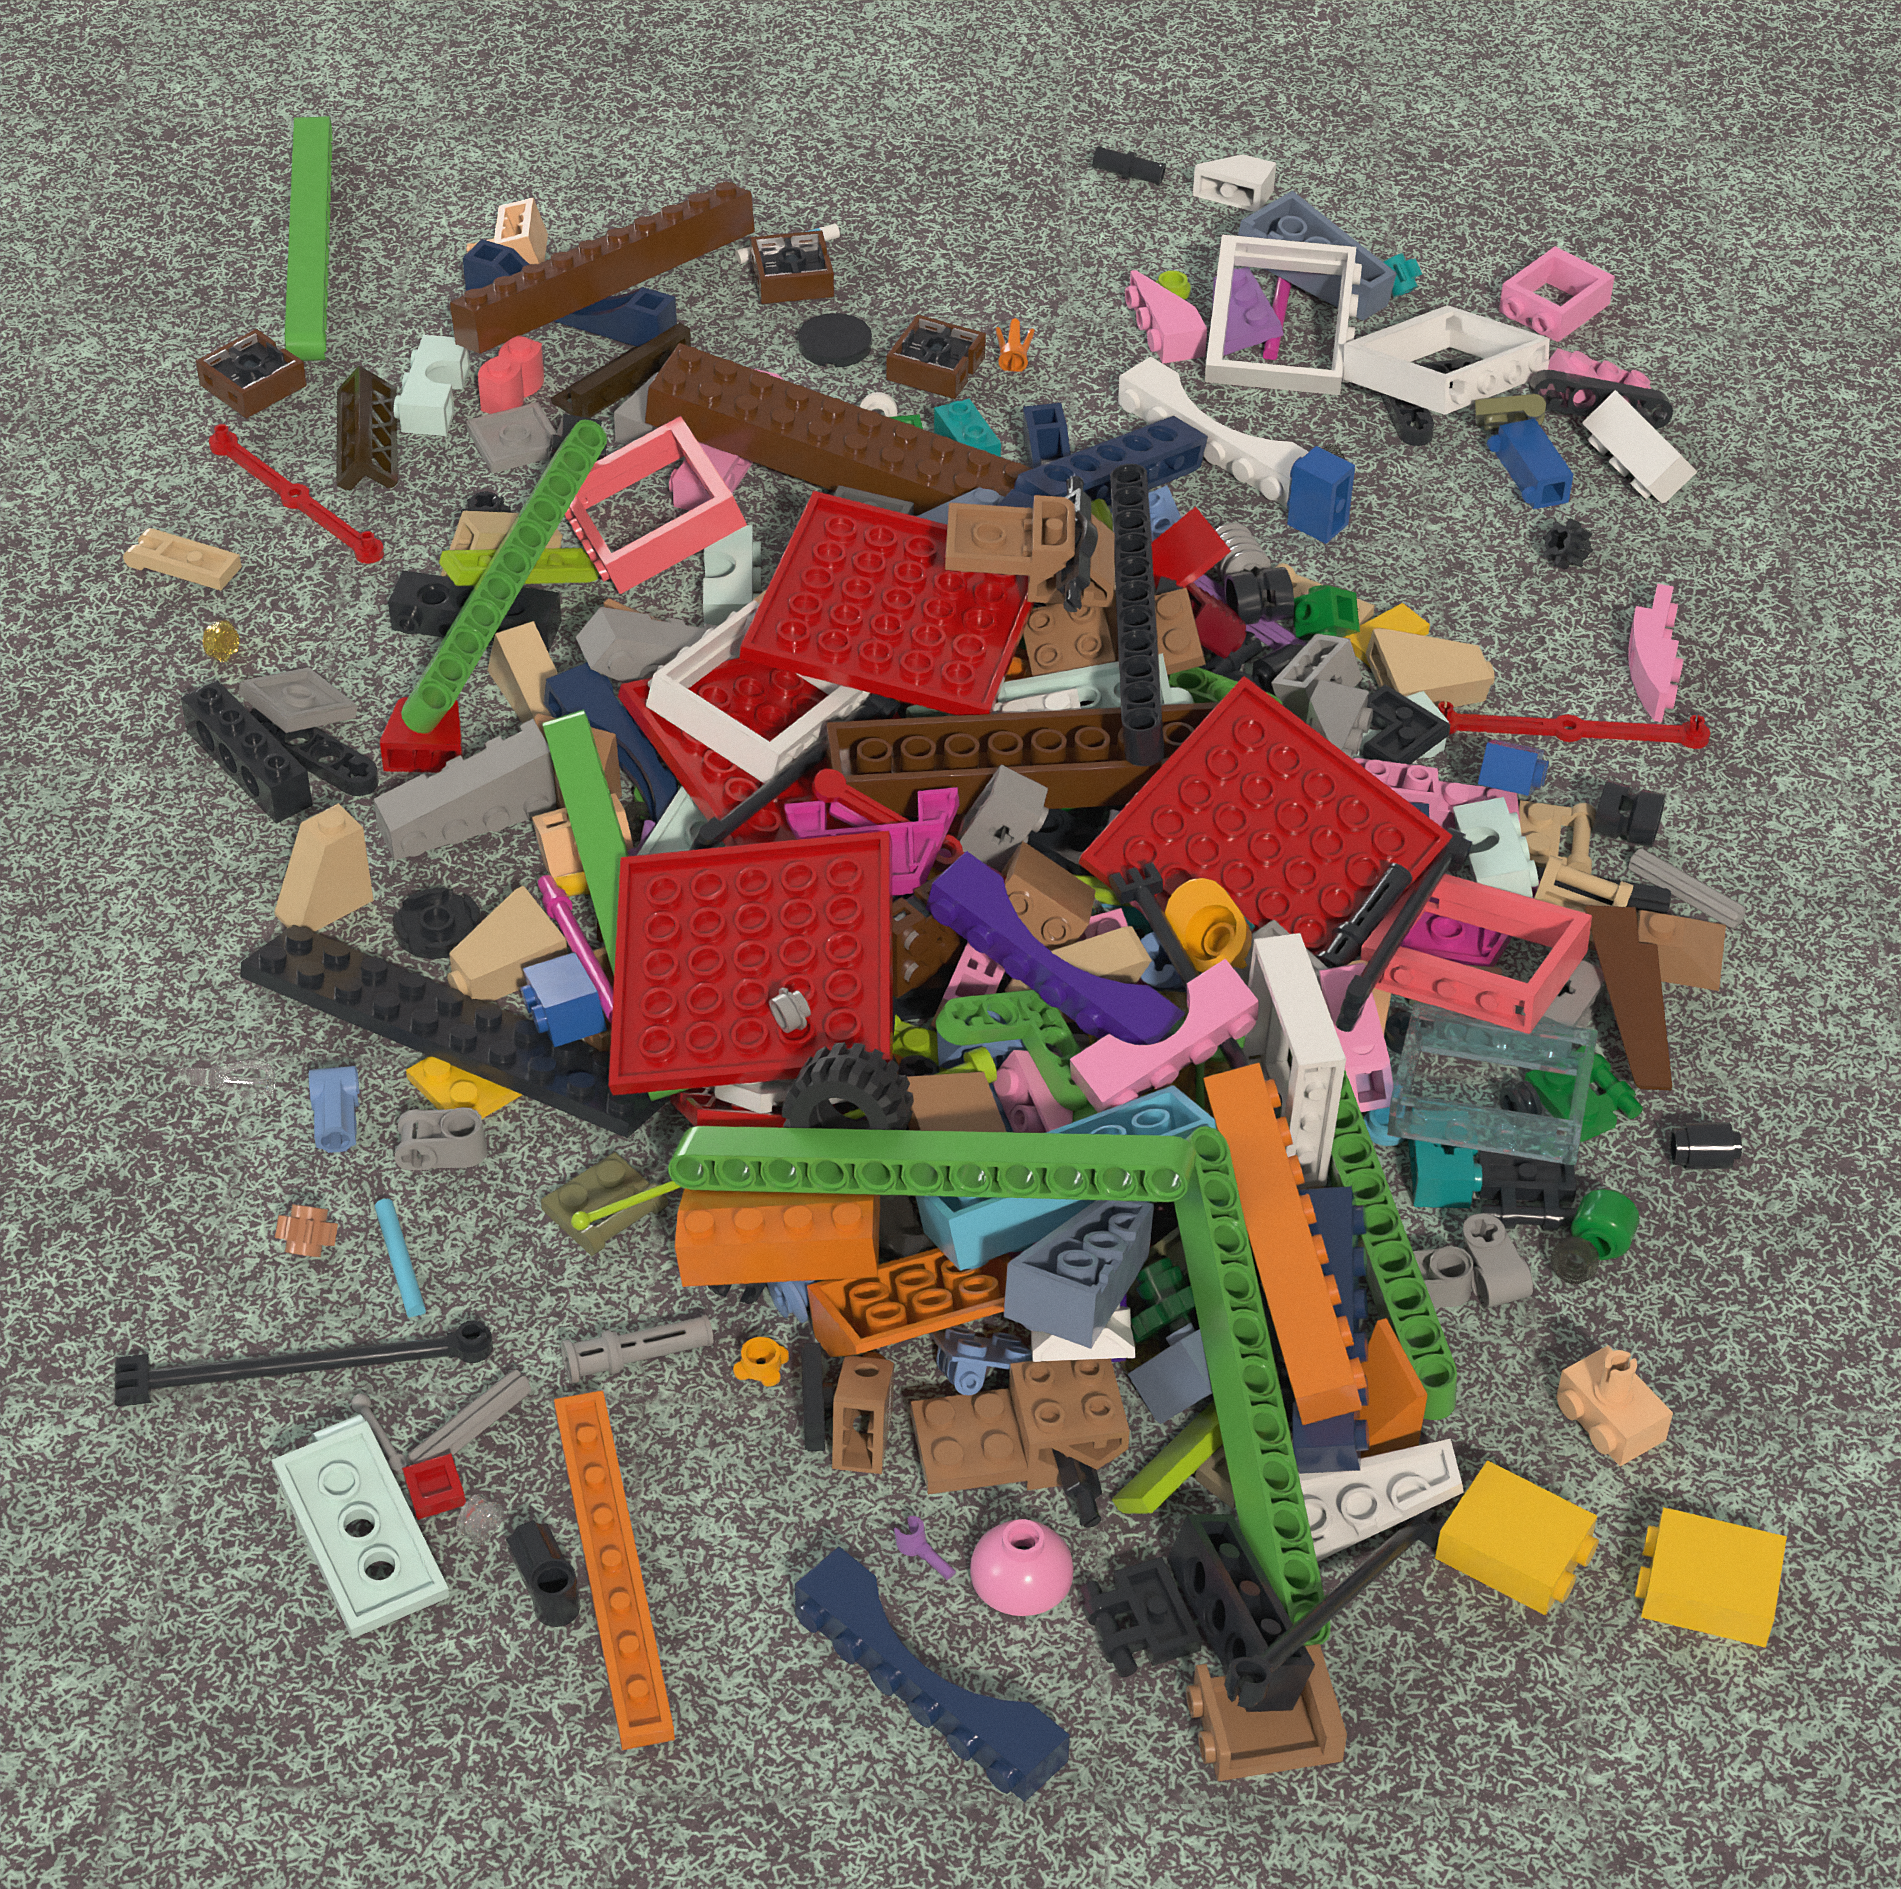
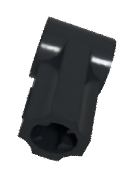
M532 1520L517 1526L515 1532L506 1539V1545L533 1601L535 1616L546 1626H566L579 1615L581 1607L575 1569L569 1562L565 1561L547 1523L540 1524Z

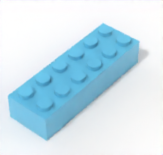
M1172 1085L1046 1133L1161 1135L1185 1139L1199 1127L1208 1126L1216 1129L1215 1119ZM916 1196L924 1233L960 1271L966 1268H979L995 1257L1008 1252H1019L1030 1248L1035 1242L1040 1241L1096 1201Z

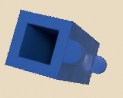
M1536 419L1500 425L1498 435L1491 436L1487 440V446L1490 451L1495 452L1518 486L1524 501L1530 504L1533 510L1568 503L1574 474Z

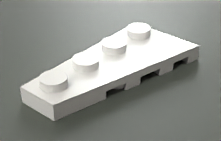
M1451 1439L1362 1458L1360 1471L1298 1473L1317 1562L1464 1493Z

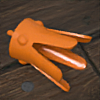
M1017 318L1011 320L1007 344L1005 343L1001 328L996 327V336L1000 348L998 364L1004 371L1022 372L1028 365L1027 352L1035 329L1032 328L1028 331L1023 344H1021L1020 321Z

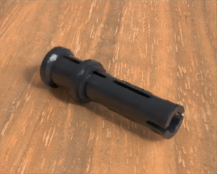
M1390 863L1349 920L1336 924L1331 932L1332 939L1323 951H1317L1314 954L1327 968L1346 966L1355 961L1358 956H1361V948L1364 942L1388 914L1406 887L1411 884L1413 878L1406 868L1397 863Z

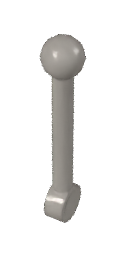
M362 1393L355 1395L351 1402L353 1410L361 1413L368 1422L372 1432L389 1458L388 1465L392 1473L402 1474V1468L409 1466L407 1457L403 1454H398L370 1409V1398Z

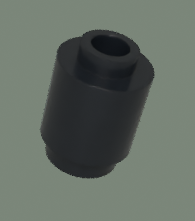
M1286 644L1256 660L1252 667V677L1256 685L1263 691L1276 696L1271 682L1304 646L1301 644Z
M1730 1122L1684 1123L1682 1128H1672L1670 1136L1673 1165H1685V1170L1731 1169L1734 1159H1740L1742 1155L1741 1134L1739 1131H1733Z

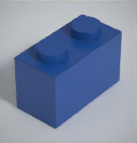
M1318 446L1314 447L1304 457H1299L1294 462L1290 471L1292 484L1291 494L1287 501V509H1289L1287 525L1325 544L1342 531L1349 523L1355 465Z
M1494 739L1487 742L1478 785L1529 796L1535 791L1536 787L1541 788V786H1544L1549 761L1542 760L1544 750Z
M575 952L523 968L527 985L520 987L525 1007L528 1013L532 1012L539 1034L547 1032L554 1047L607 1031L598 991Z

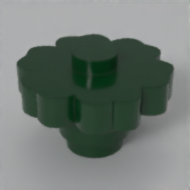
M1169 1257L1146 1267L1138 1273L1136 1280L1140 1286L1136 1290L1146 1310L1131 1319V1330L1135 1343L1145 1342L1168 1331L1173 1334L1189 1323L1194 1325L1198 1322L1195 1317L1197 1312L1192 1288L1180 1266L1174 1267Z

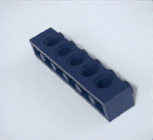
M1171 416L1018 474L1014 490L1031 496L1066 497L1067 479L1071 480V476H1079L1084 481L1083 491L1091 498V501L1100 498L1106 502L1107 506L1112 505L1110 475L1116 467L1124 464L1143 466L1147 471L1148 490L1199 469L1202 464L1208 436L1176 416Z

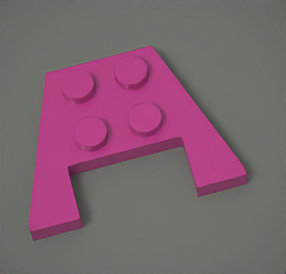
M957 787L918 791L919 821L827 830V812L825 802L823 801L785 804L787 823L797 840L890 831L892 838V895L899 896L914 893V889L926 882L959 807V796Z
M1539 886L1531 887L1533 899ZM1430 897L1428 900L1429 902L1439 904L1438 898ZM1425 911L1407 934L1401 946L1464 965L1494 967L1513 936Z

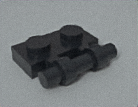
M1479 1151L1477 1164L1482 1166L1480 1199H1499V1205L1482 1204L1480 1213L1493 1215L1503 1223L1505 1229H1515L1516 1225H1540L1546 1231H1558L1559 1226L1571 1227L1577 1208L1559 1207V1202L1575 1201L1577 1188L1573 1154ZM1516 1200L1541 1201L1542 1207L1517 1206Z
M1162 1557L1114 1571L1113 1584L1116 1588L1115 1590L1103 1593L1097 1581H1089L1081 1586L1080 1593L1085 1602L1082 1608L1088 1623L1092 1626L1096 1625L1103 1640L1100 1644L1101 1651L1106 1661L1114 1664L1120 1677L1131 1676L1137 1671L1138 1666L1132 1655L1137 1651L1145 1650L1152 1666L1201 1651L1202 1638ZM1127 1612L1134 1627L1121 1631L1115 1616Z

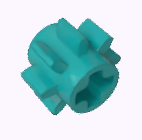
M1400 253L1383 261L1384 264L1397 273L1391 292L1393 299L1418 288L1415 278L1422 275L1416 258L1406 260L1404 254Z

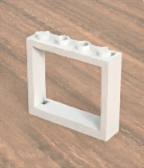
M1222 235L1206 359L1205 382L1340 395L1341 382L1349 383V381L1343 380L1344 343L1354 340L1355 327H1348L1349 317H1356L1359 295L1351 294L1352 284L1360 285L1362 264L1355 263L1356 247ZM1235 265L1342 275L1331 370L1223 360Z
M1447 305L1344 343L1343 380L1445 415L1475 403V400L1486 399L1527 383L1537 372L1548 370L1550 338ZM1449 347L1484 358V360L1447 374L1411 363L1414 360ZM1453 381V387L1449 389L1450 382Z
M753 600L737 613L733 611L726 621L715 629H708L702 638L691 647L685 646L681 649L676 658L668 664L658 666L657 672L648 681L650 691L646 707L765 784L827 735L828 722H843L862 707L863 703L871 696V693L797 674L829 696L769 742L690 691L689 687L740 650L741 643L760 603Z
M1301 934L1254 939L1248 988L1259 1000L1258 1020L1254 1028L1246 1034V1041L1242 1051L1250 1065L1260 1063L1265 1081L1274 1078L1277 1090L1282 1096L1281 1117H1286L1293 1145L1285 1147L1288 1157L1298 1156L1305 1181L1304 1184L1296 1185L1297 1189L1323 1186L1327 1183L1346 1057ZM1289 1048L1293 1057L1291 1070L1287 1061ZM1261 1055L1259 1059L1249 1060V1056Z

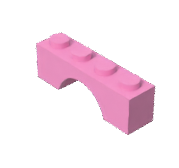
M1226 958L1187 983L1188 1016L1182 1027L1168 1039L1150 1045H1134L1123 1042L1108 1034L1070 1059L1071 1078L1097 1113L1140 1098V1096L1153 1088L1160 1090L1167 1087L1177 1078L1180 1070L1192 1062L1195 1065L1205 1062L1214 1055L1218 1049L1217 1046L1230 1037L1239 1039L1254 1028L1258 1020L1259 1000Z

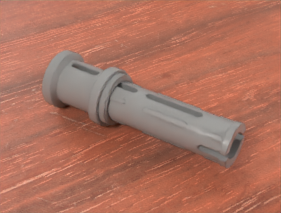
M702 1315L698 1318L660 1325L623 1335H617L616 1331L611 1332V1330H607L601 1333V1337L576 1343H572L570 1339L562 1340L561 1353L569 1383L573 1384L579 1382L582 1376L609 1371L611 1375L617 1374L620 1370L624 1369V1364L666 1356L698 1347L712 1346L714 1340L709 1318L707 1315Z

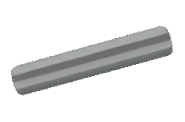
M1638 849L1630 858L1628 868L1636 875L1657 887L1669 889L1671 895L1731 929H1735L1742 923L1746 913V908L1742 904L1645 849Z
M511 1370L410 1451L407 1456L410 1465L450 1453L452 1456L455 1455L530 1394L532 1389L528 1378L518 1370Z

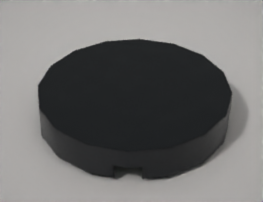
M842 313L819 315L805 322L798 332L799 352L806 360L819 366L826 367V363L835 364V368L854 365L868 357L871 351V329L865 321L852 315Z
M425 889L410 895L402 902L403 907L398 913L396 910L393 916L395 939L403 950L416 957L427 959L449 958V953L481 923L480 908L471 897L464 893V898L460 895H455L453 889Z

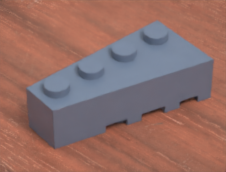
M1294 191L1285 194L1241 220L1238 236L1356 247L1355 263L1362 264L1360 285L1352 284L1351 294L1359 295L1356 318L1363 321L1388 306L1397 273ZM1264 268L1338 308L1342 275Z
M1096 1200L1011 1260L1007 1267L1004 1317L1023 1324L1029 1330L1043 1331L1092 1349L1149 1257L1154 1204L1145 1201Z
M1260 1290L1274 1356L1281 1352L1265 1293ZM1192 1323L1166 1337L1170 1345L1169 1348L1128 1374L1154 1419L1160 1424L1213 1393L1200 1329L1196 1331Z

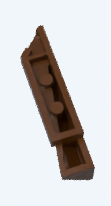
M1588 905L1585 907V913L1592 915L1590 930L1634 1083L1639 1089L1671 1091L1673 1086L1658 945L1639 943L1636 907Z

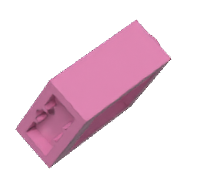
M1555 246L1503 283L1499 312L1509 319L1516 320L1535 330L1538 334L1545 335L1559 342L1610 304L1615 276ZM1545 283H1548L1574 297L1562 306H1559L1533 292Z

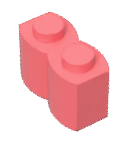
M516 336L508 340L501 347L499 356L488 360L481 366L478 372L481 411L493 414L523 405L524 398L534 394L541 388L544 383L542 343L526 337Z

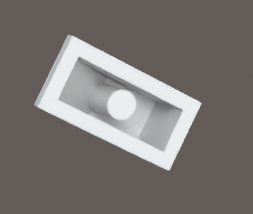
M1242 154L1197 164L1194 170L1193 196L1256 212L1263 208L1274 191L1276 163Z

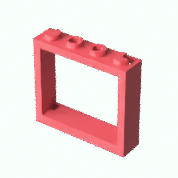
M681 416L595 462L565 513L567 521L582 543L603 582L611 578L619 594L747 526L734 496ZM684 456L711 500L611 553L586 509Z
M1423 874L1399 898L1364 942L1361 948V960L1369 962ZM1445 874L1431 896L1438 898L1439 904L1428 901L1414 925L1426 911L1552 947L1553 949L1530 981L1525 983L1400 946L1376 984L1375 989L1530 1034L1587 954L1592 915ZM1516 1005L1524 1007L1523 1013H1525V1016L1515 1013Z

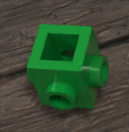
M1318 585L1309 588L1308 594L1294 598L1293 624L1296 638L1310 641L1315 634L1342 638L1360 632L1356 592L1329 585Z

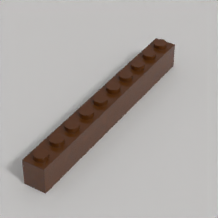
M733 182L718 183L712 190L705 193L692 194L684 202L677 205L664 206L656 214L638 217L634 220V223L628 226L610 229L607 231V235L595 240L582 241L579 243V247L567 252L554 253L551 255V259L539 264L526 265L522 268V271L511 276L498 277L492 284L481 289L466 291L464 296L450 302L455 344L481 354L516 336L533 331L603 300L608 296H612L754 233L751 191L737 187Z

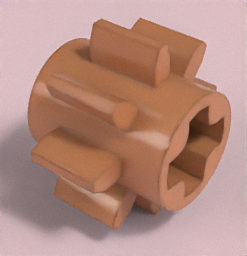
M292 1204L290 1216L278 1215L275 1238L286 1240L284 1252L321 1257L323 1245L335 1246L338 1223L327 1221L328 1209Z

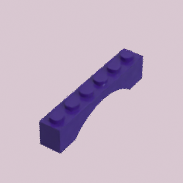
M968 851L960 856L932 883L926 910L940 924L949 926L965 938L972 948L980 953H985L1001 965L1008 975L1016 980H1021L1037 992L1048 1005L1058 1008L1077 1022L1078 1026L1085 1033L1094 1035L1099 1040L1110 1034L1126 1043L1150 1045L1168 1039L1180 1029L1185 1012L1149 985L1125 984L1100 978L1074 967L1053 954L1032 935L1018 917L1007 895L1003 877Z

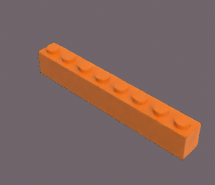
M1260 1063L1205 1077L1203 1079L1217 1130L1224 1136L1230 1149L1247 1234L1302 1425L1361 1410L1362 1406L1358 1389L1367 1387L1359 1357L1349 1360L1345 1347L1354 1345L1346 1315L1336 1318L1333 1306L1341 1304L1339 1291L1334 1275L1324 1276L1321 1265L1329 1263L1322 1235L1311 1236L1308 1226L1317 1223L1309 1194L1299 1196L1296 1186L1305 1183L1298 1156L1288 1157L1285 1147L1293 1145L1286 1117L1276 1119L1273 1110L1274 1108L1281 1107L1274 1078L1264 1080Z

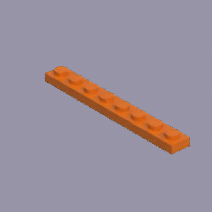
M602 1390L554 1399L555 1414L621 1749L627 1750L675 1740L674 1726L604 1392Z

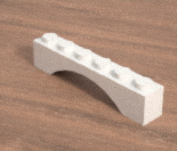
M1152 357L1147 358L1119 376L1118 404L1126 412L1137 415L1149 424L1176 416L1208 436L1203 457L1209 463L1220 466L1233 474L1238 481L1246 482L1262 492L1267 499L1275 500L1287 508V501L1291 494V468L1299 457H1304L1308 453L1307 450L1293 442L1250 436L1214 421L1199 410L1188 398L1181 385L1179 373Z

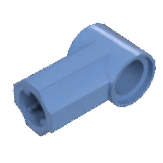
M347 1066L309 1070V1090L312 1111H314L316 1148L323 1149L328 1153L347 1151L351 1146L356 1145V1107H360L357 1095L360 1094L357 1067Z

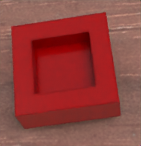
M451 1453L402 1468L417 1520L467 1505Z

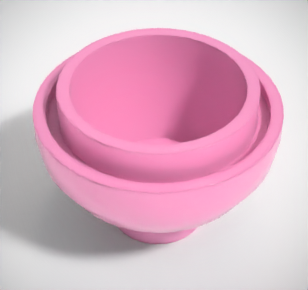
M1011 1520L993 1527L981 1537L971 1558L970 1576L976 1593L990 1607L1009 1615L1031 1616L1052 1609L1066 1597L1073 1581V1561L1066 1542L1051 1528L1032 1520ZM1026 1546L1030 1549L1021 1550L1017 1549L1016 1547Z

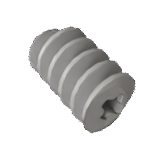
M1237 522L1226 523L1216 529L1231 550L1229 554L1213 566L1224 584L1226 576L1229 574L1251 571L1255 577H1258L1261 570L1272 569L1270 559L1245 525Z

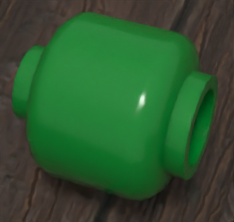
M1608 1189L1591 1191L1582 1198L1571 1225L1572 1238L1581 1251L1592 1259L1609 1260L1619 1258L1627 1253L1632 1244L1640 1222L1639 1211L1632 1200L1618 1191Z

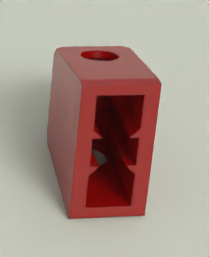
M403 697L397 701L380 738L383 771L439 773L446 766V762L460 755L464 760L459 704L457 700H455L453 706L439 724L426 734L411 730L402 719L401 711L408 697Z

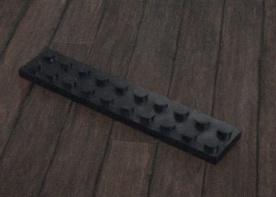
M292 925L241 962L240 977L418 1052L450 1063L452 1066L625 1138H629L670 1100V1096L651 1101L648 1092L612 1095L609 1088L610 1052H600L597 1048L579 1040L554 1047L547 1032L539 1034L533 1020L516 1016L494 1004H487L480 1000L472 999L470 996L464 995L460 990L445 987L426 979L421 974L401 969L387 963L384 959L372 957L352 949L345 943L335 942L313 933L305 927Z

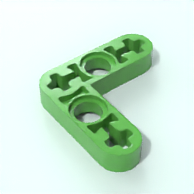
M1034 990L953 998L945 1004L937 1016L935 1022L937 1031L946 1041L955 1045L965 1046L1022 1039L1052 1096L1061 1106L1071 1111H1078L1089 1104L1086 1096L1072 1080L1070 1071V1059L1082 1051L1058 1008L1048 1005ZM988 1011H993L1000 1015L1006 1024L995 1021L988 1014ZM1045 1043L1058 1048L1063 1057H1059L1049 1051Z

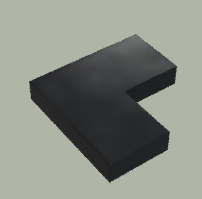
M1386 684L1368 696L1367 708L1373 709L1371 724L1382 730L1363 745L1362 756L1369 760L1411 765L1449 736L1451 724Z

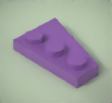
M1249 267L1234 269L1224 355L1266 342L1271 338L1283 336L1281 322ZM1214 277L1213 282V303L1217 277Z

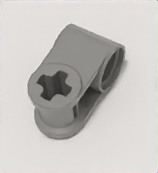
M461 1107L447 1110L414 1109L403 1113L398 1119L401 1143L395 1149V1161L404 1170L473 1167L486 1158L488 1149L481 1115L471 1108ZM414 1123H418L417 1132L414 1128ZM417 1150L421 1154L419 1159L417 1158Z
M1485 1213L1474 1214L1468 1217L1462 1229L1464 1241L1458 1248L1464 1249L1473 1260L1471 1288L1475 1296H1481L1484 1302L1480 1304L1481 1307L1488 1309L1530 1297L1533 1293L1530 1270L1525 1260L1517 1252L1503 1223L1493 1215Z
M1454 1246L1413 1251L1434 1308L1460 1306L1468 1301L1471 1296L1473 1260L1469 1253L1464 1249Z

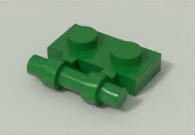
M1586 1045L1580 1047L1574 1053L1575 1060L1581 1065L1578 1068L1573 1069L1562 1057L1525 1075L1524 1081L1532 1084L1540 1098V1102L1577 1144L1615 1128L1617 1117L1613 1111L1621 1109L1629 1119H1634L1643 1110L1642 1105L1635 1099L1636 1092L1626 1081H1619L1610 1071L1611 1065L1601 1054H1594ZM1596 1082L1605 1094L1598 1096L1588 1084Z

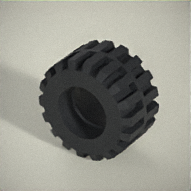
M845 1042L835 1043L831 1051L825 1046L816 1052L814 1058L810 1056L805 1062L785 1098L787 1101L782 1109V1117L787 1118L783 1127L906 1130L913 1113L910 1109L914 1103L913 1093L907 1092L910 1082L906 1075L899 1076L897 1074L900 1066L893 1059L887 1063L882 1059L884 1053L877 1049L870 1053L865 1051L864 1044L854 1043L852 1049H848ZM840 1098L854 1103L864 1112L868 1120H855L842 1115L832 1106L829 1099Z

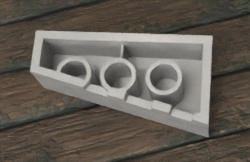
M600 607L576 636V639L592 670L620 682L629 683L653 677L654 673L657 672L658 666H665L676 658L681 649L685 646L691 647L702 638L708 629H715L718 626L705 624L704 628L687 626L680 619L669 618L668 621L651 620L649 614ZM740 650L725 661L739 658Z
M534 719L519 725L521 732L505 740L498 736L484 743L487 749L465 760L460 755L446 762V766L442 771L431 777L422 774L374 798L377 828L394 861L408 856H418L425 851L447 844H458L467 838L490 831L497 832L507 826L532 819L534 816L557 810L552 756L549 746Z

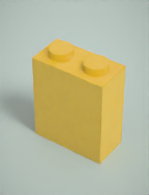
M1487 1460L1440 1530L1435 1559L1546 1616L1555 1600L1562 1604L1567 1600L1577 1576L1572 1574L1576 1566L1580 1564L1587 1567L1592 1560L1599 1544V1539L1593 1537L1598 1516Z
M1663 1507L1658 1527L1648 1525L1642 1555L1652 1557L1650 1568L1640 1567L1634 1597L1644 1599L1641 1618L1766 1648L1775 1618L1787 1536Z

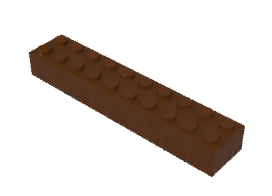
M681 343L678 344L648 387L646 424L659 428L681 416L699 443L737 455L738 457L836 491L840 485L914 503V516L916 517L979 487L994 490L999 495L1005 497L1014 489L1018 474L1033 469L1021 463L988 453L985 450L968 446L948 437L915 427L912 424L892 419L875 411L861 408L841 399L833 398L802 385L771 376L768 373L757 371Z
M1220 702L1162 705L1165 753L1160 762L1150 766H1136L1126 760L1121 707L828 722L826 763L827 769L837 770L844 775L847 785L902 817L919 816L918 791L956 787L958 788L959 807L956 814H967L1001 765L1048 788L1044 807L1048 809L1127 805Z

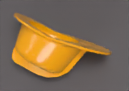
M1205 878L1189 880L1179 886L1169 898L1165 915L1197 972L1204 973L1225 958L1233 969L1235 967L1244 969L1248 966L1245 958L1248 956L1252 946V933L1245 921L1244 915L1226 890L1217 882Z

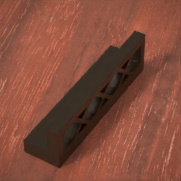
M679 322L642 346L633 347L551 397V403L570 415L586 418L595 416L643 386L654 374L659 373L679 343L691 347L690 328Z
M360 365L337 389L336 485L345 491L352 490L364 476H367L386 488H393L398 483L397 419L394 417V401L397 396V387ZM375 391L382 394L384 399L381 400ZM373 411H375V412L377 413V415L380 417V419H381L384 423H381V422L379 421V419L376 417V415L373 413ZM374 434L376 435V437L379 439V441L382 443V445H383L384 447H381V446L379 445V443H378V442L376 441V439L373 437ZM375 458L382 468L373 464L372 459Z

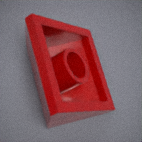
M1196 506L1152 542L1155 588L1157 589L1161 575L1177 580L1176 585L1186 588L1188 584L1196 581L1231 552L1222 537Z

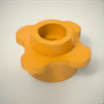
M752 1338L742 1345L741 1361L734 1365L733 1373L739 1380L753 1379L761 1381L764 1386H774L780 1382L781 1376L779 1371L782 1364L787 1363L789 1360L788 1350L783 1346H779L770 1338ZM764 1361L765 1364H757V1362Z

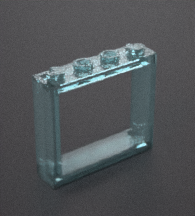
M1414 1002L1391 1096L1387 1135L1576 1166L1598 1030L1539 1021L1532 1032L1527 1034L1435 1005ZM1420 1019L1434 1021L1433 1029L1421 1028ZM1572 1043L1586 1045L1585 1053L1571 1051ZM1421 1052L1576 1076L1569 1120L1411 1095ZM1408 1106L1414 1107V1111H1407ZM1557 1130L1567 1131L1566 1136L1556 1135Z

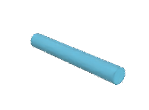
M390 1199L379 1200L375 1204V1211L406 1314L409 1318L425 1314L426 1308L393 1201Z

